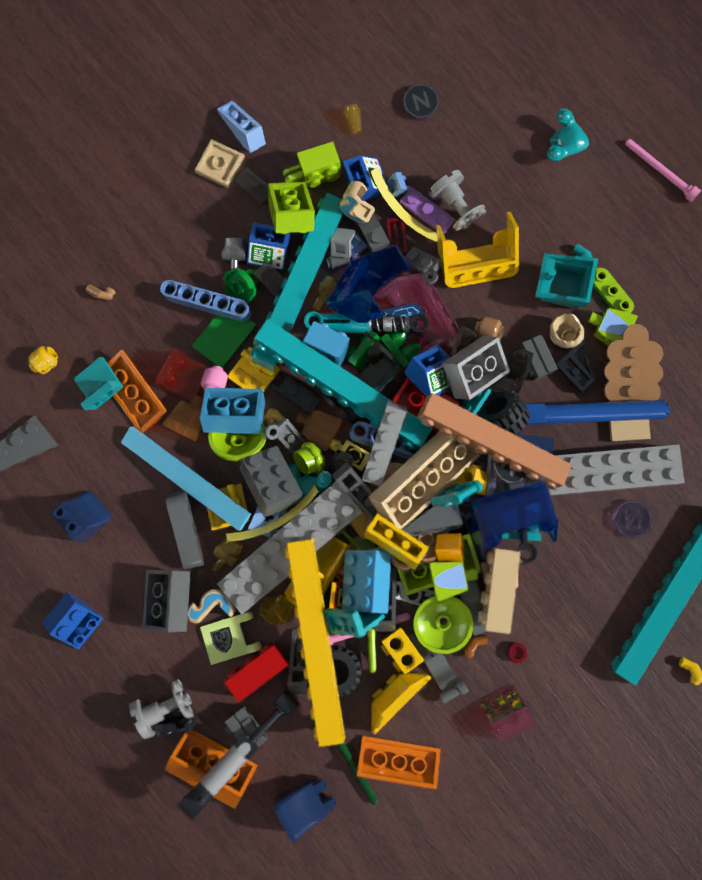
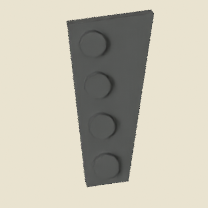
M37 416L30 418L0 441V472L59 446Z

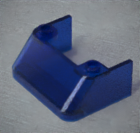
M396 244L358 257L350 263L327 299L326 304L332 311L357 323H367L370 320L383 317L385 312L374 299V295L380 287L390 286L397 274L409 271L412 267Z
M537 482L475 500L471 505V540L482 563L486 562V549L497 547L501 542L502 534L538 524L542 532H548L553 542L557 541L558 518L550 491L544 482Z

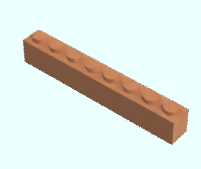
M434 393L426 396L417 416L424 425L440 429V433L457 438V441L461 444H469L475 447V450L479 453L489 454L493 460L510 465L509 468L514 471L526 473L528 478L539 480L550 489L564 486L572 464Z

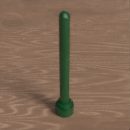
M336 744L370 802L376 805L378 798L367 779L357 777L358 764L346 744Z

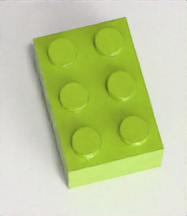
M306 182L268 183V204L275 232L287 234L291 232L306 233L314 231L315 211Z

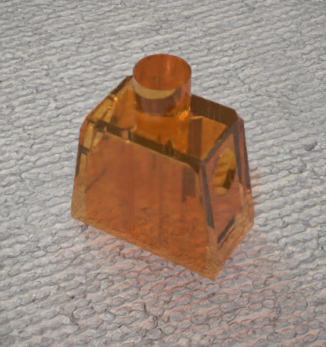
M194 395L190 404L181 400L164 421L163 426L198 443L203 431L200 421V408L203 398Z
M313 410L310 417L300 412L295 422L304 427L301 432L303 437L315 443L324 453H327L330 443L336 437L343 424V419Z

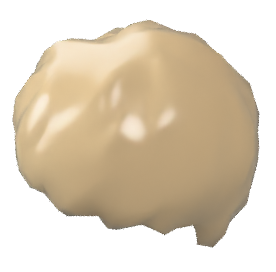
M565 313L556 316L552 320L549 335L552 342L560 348H574L584 339V328L574 314Z

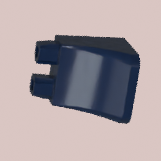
M90 491L83 492L70 500L64 501L50 513L72 540L86 542L107 524L111 518V513L95 494Z
M323 778L315 781L310 779L275 798L274 809L292 842L327 817L328 812L336 807V801L332 794L324 799L319 794L328 788Z

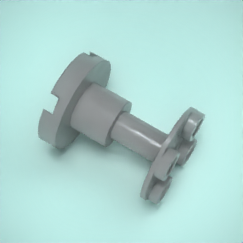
M460 170L452 171V176L448 177L445 175L430 188L432 191L429 194L433 200L443 197L449 206L453 205L461 216L453 225V229L456 231L461 228L466 230L472 225L474 219H479L485 215L486 210L484 205H479L470 210L463 200L465 194L458 186L463 181L464 176Z
M179 679L171 683L174 694L173 698L162 703L155 701L147 706L140 699L129 704L131 716H135L137 721L134 724L144 739L153 737L155 735L154 724L165 720L166 714L180 708L187 719L194 716L193 710L190 707V704H192L191 698L188 693L184 694L182 691L183 686Z

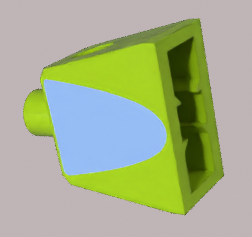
M607 308L602 316L592 312L588 323L597 326L594 336L609 346L615 340H622L624 330L628 326L635 324L638 316Z
M463 562L429 563L436 601H441L467 591V581L478 579L476 569L464 570Z

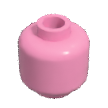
M213 366L205 369L201 381L204 392L205 388H225L228 375L223 371L222 367Z

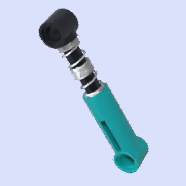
M313 311L306 314L304 318V324L308 331L311 327L309 324L312 319H318L319 322L327 324L330 329L344 333H369L373 329L385 332L403 330L404 332L407 331L421 336L428 331L429 327L428 318L421 313L405 317V319H402V317L394 319L393 317L377 318L376 316L371 318L370 314H327ZM416 321H422L424 323V327L421 329H417L414 326V323Z

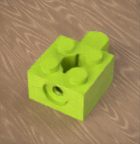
M333 142L298 152L299 165L283 171L286 183L304 181L307 187L311 188L317 187L326 181L333 182L338 177H341L340 160Z

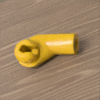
M682 657L679 661V666L690 671L692 675L690 682L692 684L699 685L702 682V671L699 665Z

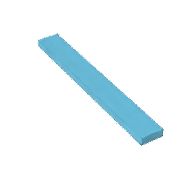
M135 427L128 429L121 442L123 445L238 531L242 530L251 513Z

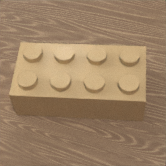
M490 548V552L487 551L485 562L488 563V571H484L483 583H486L485 591L481 593L483 611H479L478 623H481V627L486 631L507 634L511 632L520 552Z

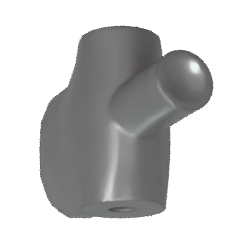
M225 238L222 260L231 261V269L238 268V261L247 260L244 238Z

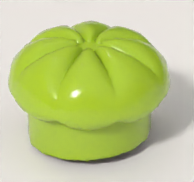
M305 442L302 444L301 449L293 453L296 465L305 475L311 473L320 474L324 470L325 457L322 455V450L315 443Z

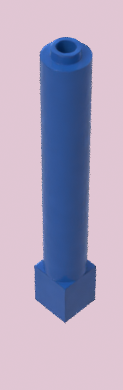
M665 400L553 405L525 404L530 413L529 422L525 426L665 419L666 415H669L670 410L669 403H665Z

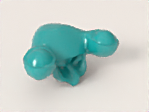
M560 109L557 112L556 118L563 128L557 130L553 137L550 138L552 147H549L547 157L552 162L577 154L589 146L586 134L576 123L572 112L568 109Z
M293 463L288 465L302 491L301 500L314 485L316 486L318 493L309 504L326 491L334 481L333 475L329 471L300 477L298 466Z

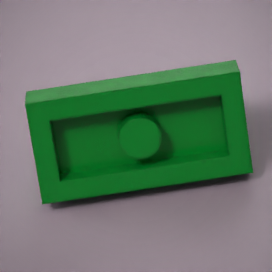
M398 330L397 332L385 334L380 339L403 368H407L411 359L418 355L421 344L414 343L401 348L406 338V332Z
M373 331L359 334V347L348 346V361L359 371L365 367L383 344L380 337Z

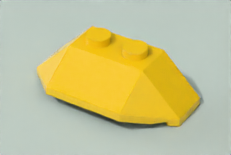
M399 673L397 676L393 674L386 681L388 685L383 690L379 688L375 691L371 701V732L374 735L431 679L428 673Z

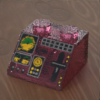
M514 685L479 703L500 743L536 725L528 707Z

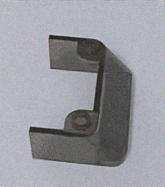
M365 331L363 334L373 343L366 354L367 359L371 363L357 378L389 399L408 377L405 374L406 369L382 344ZM316 385L313 387L329 405L351 424L354 425L356 422L366 423L369 420L366 417L362 418L356 415L355 410L351 407L341 405L334 396L324 394Z

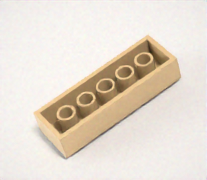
M438 432L368 498L381 517L403 530L431 503L430 498L444 491L482 453L477 452L475 447L469 444L459 443L457 438L453 436H446Z

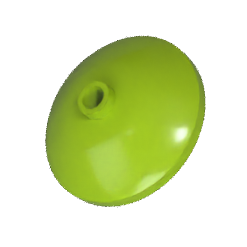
M262 423L261 434L209 433L210 447L216 455L223 459L231 461L242 460L243 457L258 453L266 442L265 425Z
M432 596L418 607L414 617V631L419 642L428 650L439 654H449L463 648L471 638L473 617L467 605L457 597L452 596L436 601L435 596ZM446 618L447 623L442 624L440 619Z

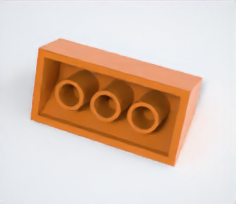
M195 730L185 732L171 755L165 770L195 786L229 749ZM247 760L215 794L214 798L235 809L258 765Z

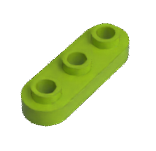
M597 268L593 283L594 288L612 309L631 313L634 309L633 301L608 270ZM598 274L603 275L604 279H600ZM610 289H614L616 293L612 294ZM622 303L627 305V309L622 307Z

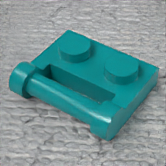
M478 480L452 485L430 498L432 506L441 505L446 507L451 504L457 506L469 495L480 492L483 489V485Z

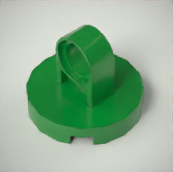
M233 268L223 276V281L225 280L227 285L224 289L228 296L241 299L248 304L256 296L255 286L260 282V276L254 270H247L245 272L240 268Z

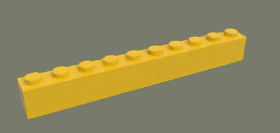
M314 538L287 543L285 555L286 559H290L291 567H288L289 578L293 579L294 587H291L292 598L296 599L297 603L294 612L296 619H299L300 622L298 637L303 641L301 656L303 660H306L304 675L306 680L309 679L310 685L307 688L308 699L312 700L313 707L310 708L311 719L315 720L316 723L314 738L318 740L319 747L342 744L345 740V732L327 620L324 614L325 607Z

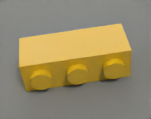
M378 514L366 529L364 536L414 570L429 548Z

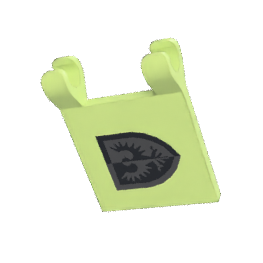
M251 612L200 627L211 665L262 649L260 642L246 645L240 623L251 620L253 618Z

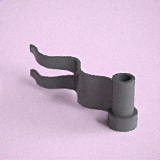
M413 633L409 635L442 692L438 694L444 704L460 694L463 696L469 692L462 678L457 679L443 654L433 652L434 657H432Z

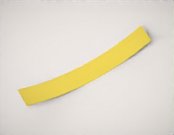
M377 166L371 174L388 205L407 225L423 236L437 242V233L414 219L397 202L389 191Z
M314 485L309 493L283 516L252 530L226 534L227 540L237 541L253 538L282 526L299 514L318 493L316 486Z

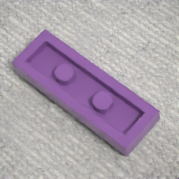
M412 187L400 200L401 205L435 230L436 225H440L444 235L456 220Z

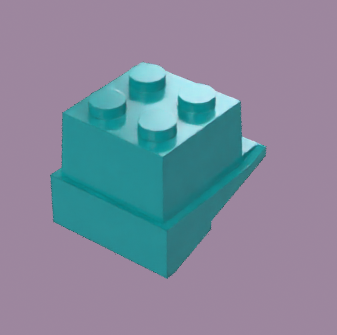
M544 253L535 298H542V302L565 307L585 308L590 303L598 258Z

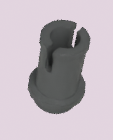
M329 255V257H326L327 267L333 270L334 267L349 265L350 258Z

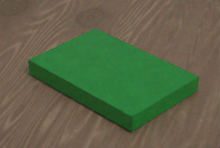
M216 315L192 347L216 366L224 368L257 325L250 319L240 322Z

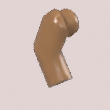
M91 284L86 287V292L98 299L112 300L113 295H115V290L107 287L105 291Z

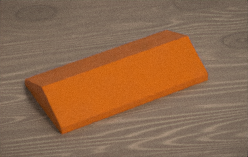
M120 350L108 362V365L123 385V388L114 394L113 397L136 429L143 433L160 421L167 410L126 353Z
M362 736L357 777L437 790L441 749Z

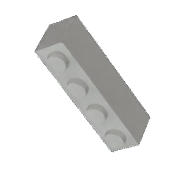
M388 401L363 473V481L381 486L407 407Z

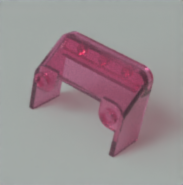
M421 273L397 277L375 295L377 298L387 296L390 304L394 307L416 303L426 310L424 315L429 321L428 331L421 335V338L417 341V343L421 344L420 352L413 357L436 346L442 348L461 336L458 324L433 284H426ZM420 321V322L417 324L416 328H417V329L423 328V327H424V323H423L422 321Z

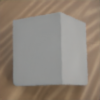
M336 229L331 238V256L350 258L351 241L355 235V230Z

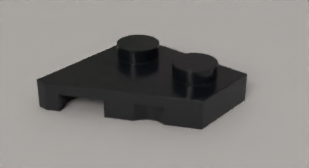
M583 341L556 364L558 370L580 393L596 380L594 372L590 367L591 362L589 357H587Z
M195 713L189 719L184 715L166 718L154 724L155 733L190 732L197 723V715Z

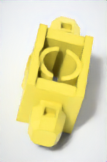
M333 439L329 447L334 452H339L337 459L344 463L348 462L351 467L363 472L370 453L348 440L342 445V442ZM349 447H351L349 453L358 452L360 459H362V454L365 455L360 466L357 465L360 460H350L348 453L347 459L344 457Z

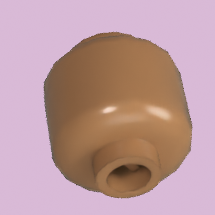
M485 316L481 321H477L475 332H477L478 339L482 336L498 337L501 340L504 326H502L500 320Z

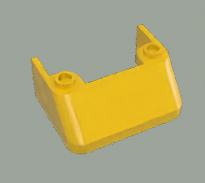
M507 212V229L499 230L494 234L493 244L457 251L454 241L445 239L441 226L436 225L438 253L442 262L441 268L444 281L448 287L455 288L504 279L517 274L519 270V227L511 212Z

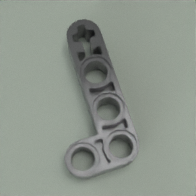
M185 490L168 493L166 505L183 568L186 570L203 566L204 559L191 512L190 494Z

